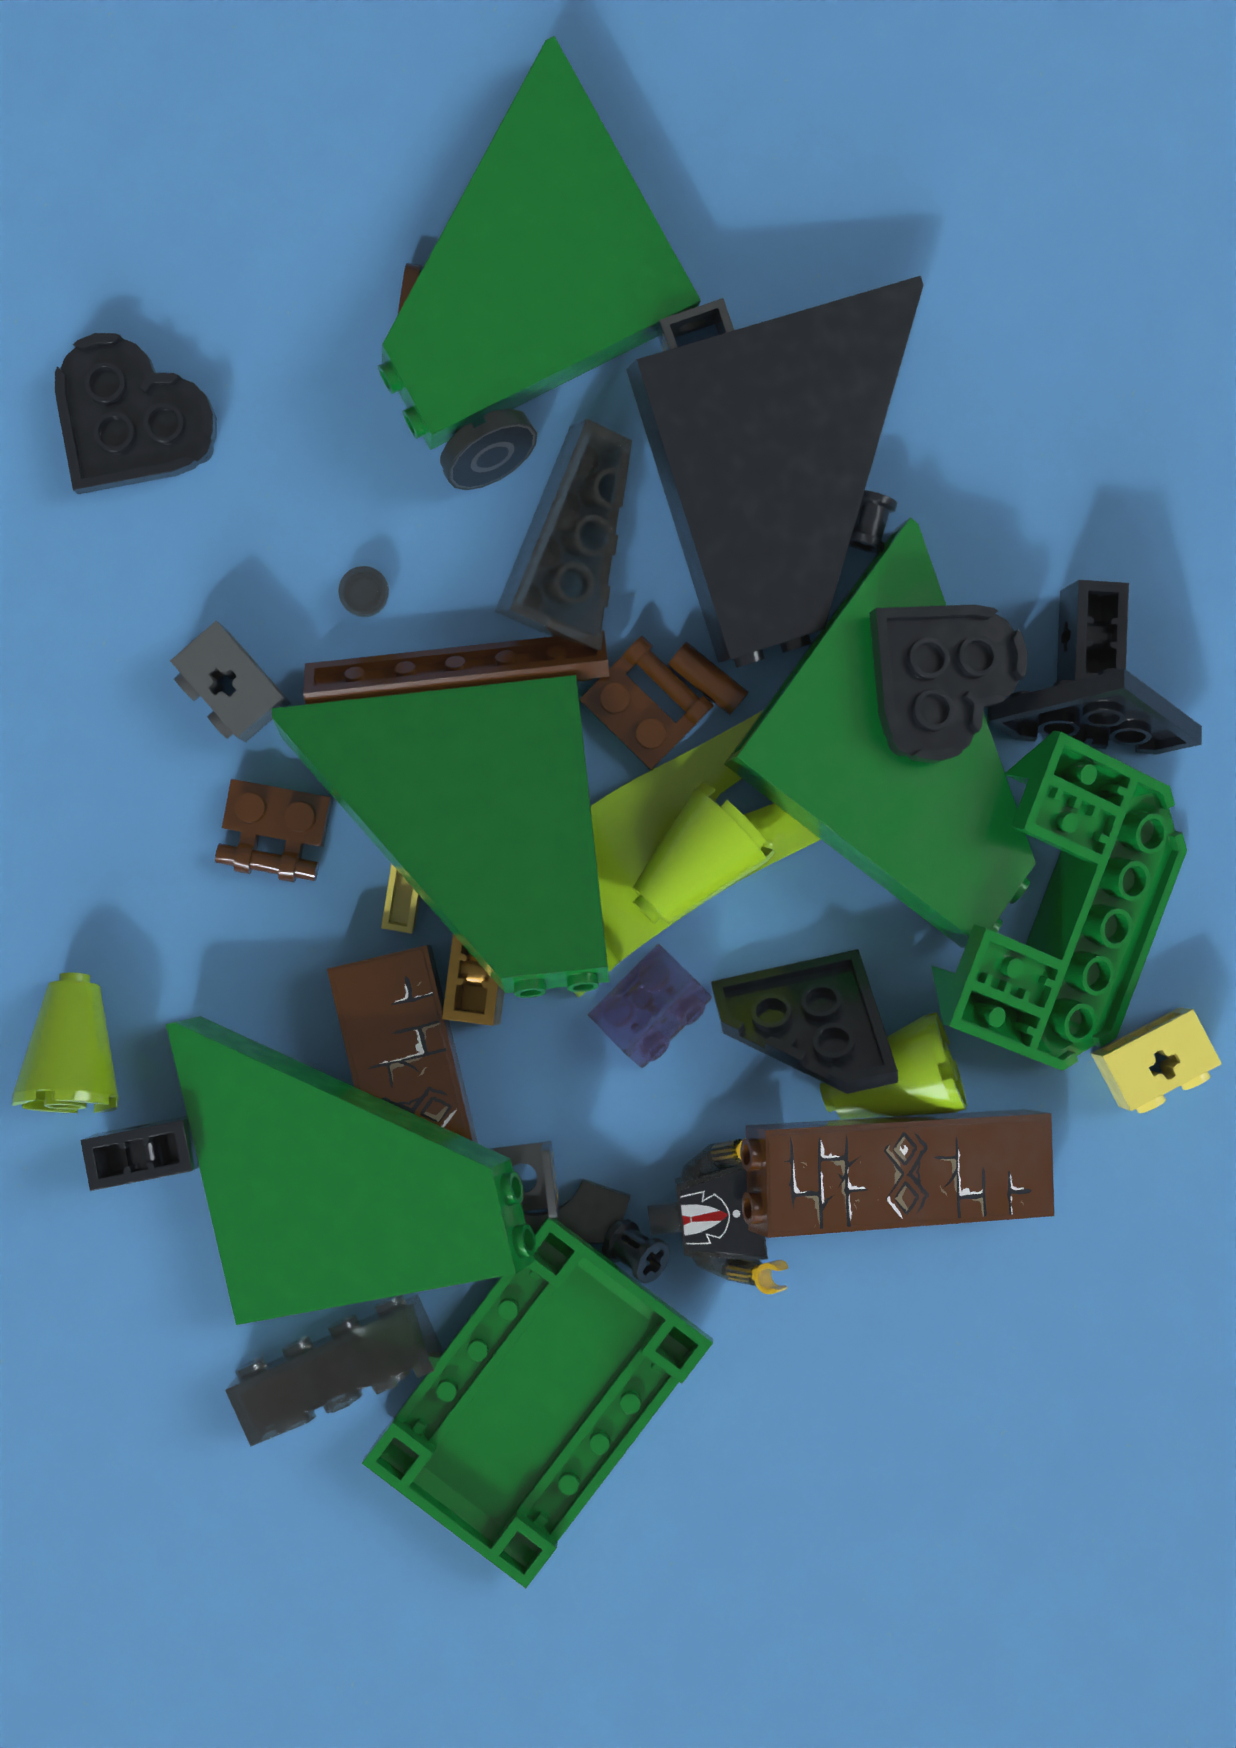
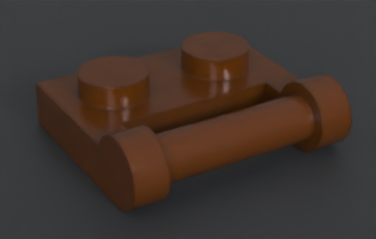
M642 635L609 669V677H601L579 700L651 771L707 715L714 705L704 695L699 698L651 651L653 645ZM636 665L686 712L676 723L627 676Z

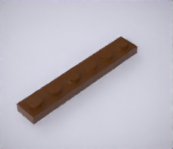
M604 631L305 663L303 684L305 705L576 675L577 681L609 677Z

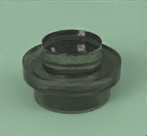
M368 566L355 567L342 577L338 589L339 599L344 608L351 614L358 617H371L378 614L386 606L389 599V586L385 577L378 570Z

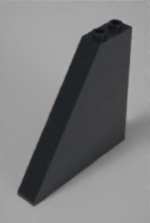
M921 276L636 359L626 369L718 663L733 659L736 668L765 659L762 649L780 644L782 653L812 644L809 634L825 629L924 286Z

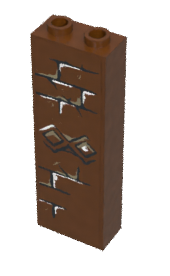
M425 945L328 968L327 972L354 1087L478 1143L449 1020L442 1019L444 996L432 946Z
M1021 1109L746 1125V1139L741 1143V1162L743 1168L747 1171V1192L744 1193L742 1198L743 1217L748 1224V1231L767 1238L1054 1216L1051 1113Z

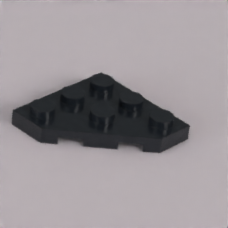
M1121 668L1104 669L1096 676L1077 681L1061 680L1055 682L1053 687L1033 692H1014L1003 702L988 707L987 721L1016 740L1035 742L1038 738V733L1049 736L1053 731H1060L1092 748L1106 749L1109 740L1122 745H1136L1135 753L1154 755L1202 745V726L1129 671Z
M859 949L711 982L723 1034L846 1094L898 1083V1070Z

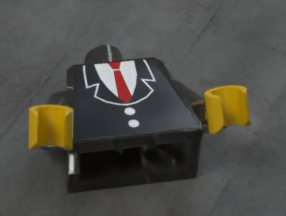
M735 1139L709 1144L683 1166L681 1176L674 1179L677 1202L647 1206L651 1236L681 1232L684 1256L692 1257L696 1266L727 1281L757 1286L765 1294H775L786 1290L787 1286L777 1285L773 1281L771 1272L772 1270L782 1271L788 1269V1264L783 1260H774L767 1263L760 1261L768 1259L766 1239L764 1236L748 1231V1224L743 1217L742 1198L744 1193L747 1192V1171L743 1168L740 1156L743 1140Z

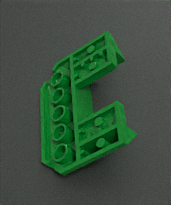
M1053 731L1004 773L1026 785L1011 827L1061 850L1026 945L993 930L974 924L956 973L932 965L931 967L944 1025L1064 1071L1077 1063V1056L1094 1045L1103 1047L1117 1038L1187 853L1183 833L1175 831L1169 808L1173 807L1175 803L1170 786L1063 732Z

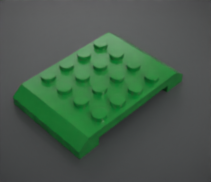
M549 1215L534 1232L536 1249L533 1256L535 1262L517 1274L502 1276L497 1280L383 1430L362 1462L364 1466L525 1589L557 1549L559 1539L679 1382L682 1384L713 1344L712 1337L557 1219L549 1218Z

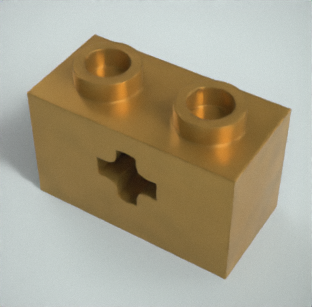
M453 934L442 1019L491 1026L500 1024L504 991Z

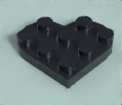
M94 333L77 340L73 344L75 348L65 356L61 368L57 366L55 371V396L72 488L77 494L178 476L195 469L199 464L207 462L212 457L214 451L213 444L217 433V417L210 400L193 382L182 379L175 373H156L151 359L136 343L125 340L116 333Z
M974 604L875 608L869 613L878 715L883 733L887 738L888 746L894 754L906 756L913 761L932 764L958 756L970 745L975 733L980 731L984 708L1003 702L1007 696L1014 692L1018 681L1023 679L1026 674L1028 652L1020 630L1014 631L1006 619L995 614L998 610Z

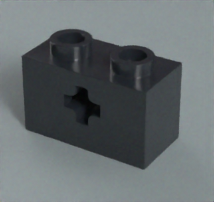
M1077 580L1060 591L1057 682L1061 680L1077 681L1098 675L1100 671L1108 668L1126 669L1129 583Z
M187 1116L97 1133L80 1140L90 1191L191 1172L199 1168Z

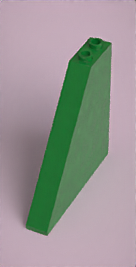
M555 36L545 40L382 343V364L378 365L380 376L391 394L399 392L407 407L402 413L409 430L416 439L423 436L430 450L448 442L466 424L472 423L474 428L486 423L483 416L489 412L514 409L658 337L659 320L698 307L701 302Z
M910 517L891 533L885 542L883 552L875 555L827 621L825 629L819 632L724 765L958 946L965 948L974 924L998 933L1003 923L999 918L1009 903H1015L1025 893L1030 885V880L1027 876L1036 862L1026 834L1011 827L1017 807L984 712L982 727L978 733H975L970 745L958 756L933 764L913 761L906 756L894 754L890 750L887 738L883 733L878 715L869 613L875 608L947 606L919 524Z
M576 675L271 708L272 719L281 738L505 993L514 992L516 997L532 998L544 995L546 989L567 987L571 992H587L597 989L599 983L610 982Z
M199 1016L166 1024L236 1325L513 1275L535 1262L533 1256L536 1249L535 1235L531 1226L525 1222L521 1205L523 1185L518 1173L513 1171L511 1158L204 1017Z

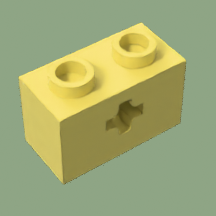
M1181 1007L1091 1053L1118 1107L1129 1111L1136 1109L1138 1113H1145L1162 1105L1166 1101L1164 1094L1179 1086L1183 1090H1188L1203 1084L1211 1078L1208 1071L1222 1064L1194 1009ZM1155 1053L1165 1055L1167 1058L1160 1063L1161 1073L1149 1069L1150 1066L1156 1063Z

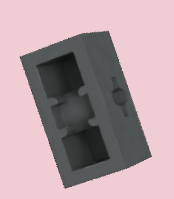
M217 621L170 660L180 672L174 678L176 683L193 701L197 700L200 696L213 710L207 718L226 739L234 734L237 738L247 742L272 720L271 708L287 707L291 704L230 632ZM224 675L233 680L232 685L237 690L231 696L221 692L223 686L219 680Z

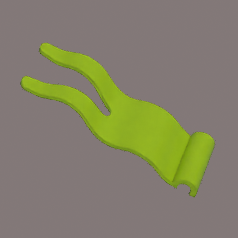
M762 711L703 744L635 778L591 805L608 972L640 946L683 917H679L670 924L662 918L655 924L652 923L633 904V901L639 895L632 887L694 789L702 782L709 784L716 790L711 795L716 801L721 793L742 779L725 766L724 763ZM775 803L743 814L767 840L764 847L773 849L775 854L768 862L732 885L821 839ZM574 992V994H575L578 998L585 993V992Z

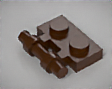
M231 779L222 828L241 832L238 846L218 844L215 863L234 866V871L239 873L251 874L252 870L278 874L279 880L293 883L297 878L316 881L319 862L302 859L303 846L308 844L324 847L333 798ZM265 836L286 840L283 854L257 850L259 837Z

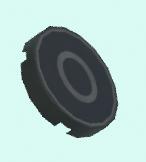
M514 409L492 411L483 416L486 423L474 428L472 423L466 424L447 442L440 456V464L444 469V475L454 488L472 490L495 483L515 471L530 456L537 443V432L523 411Z

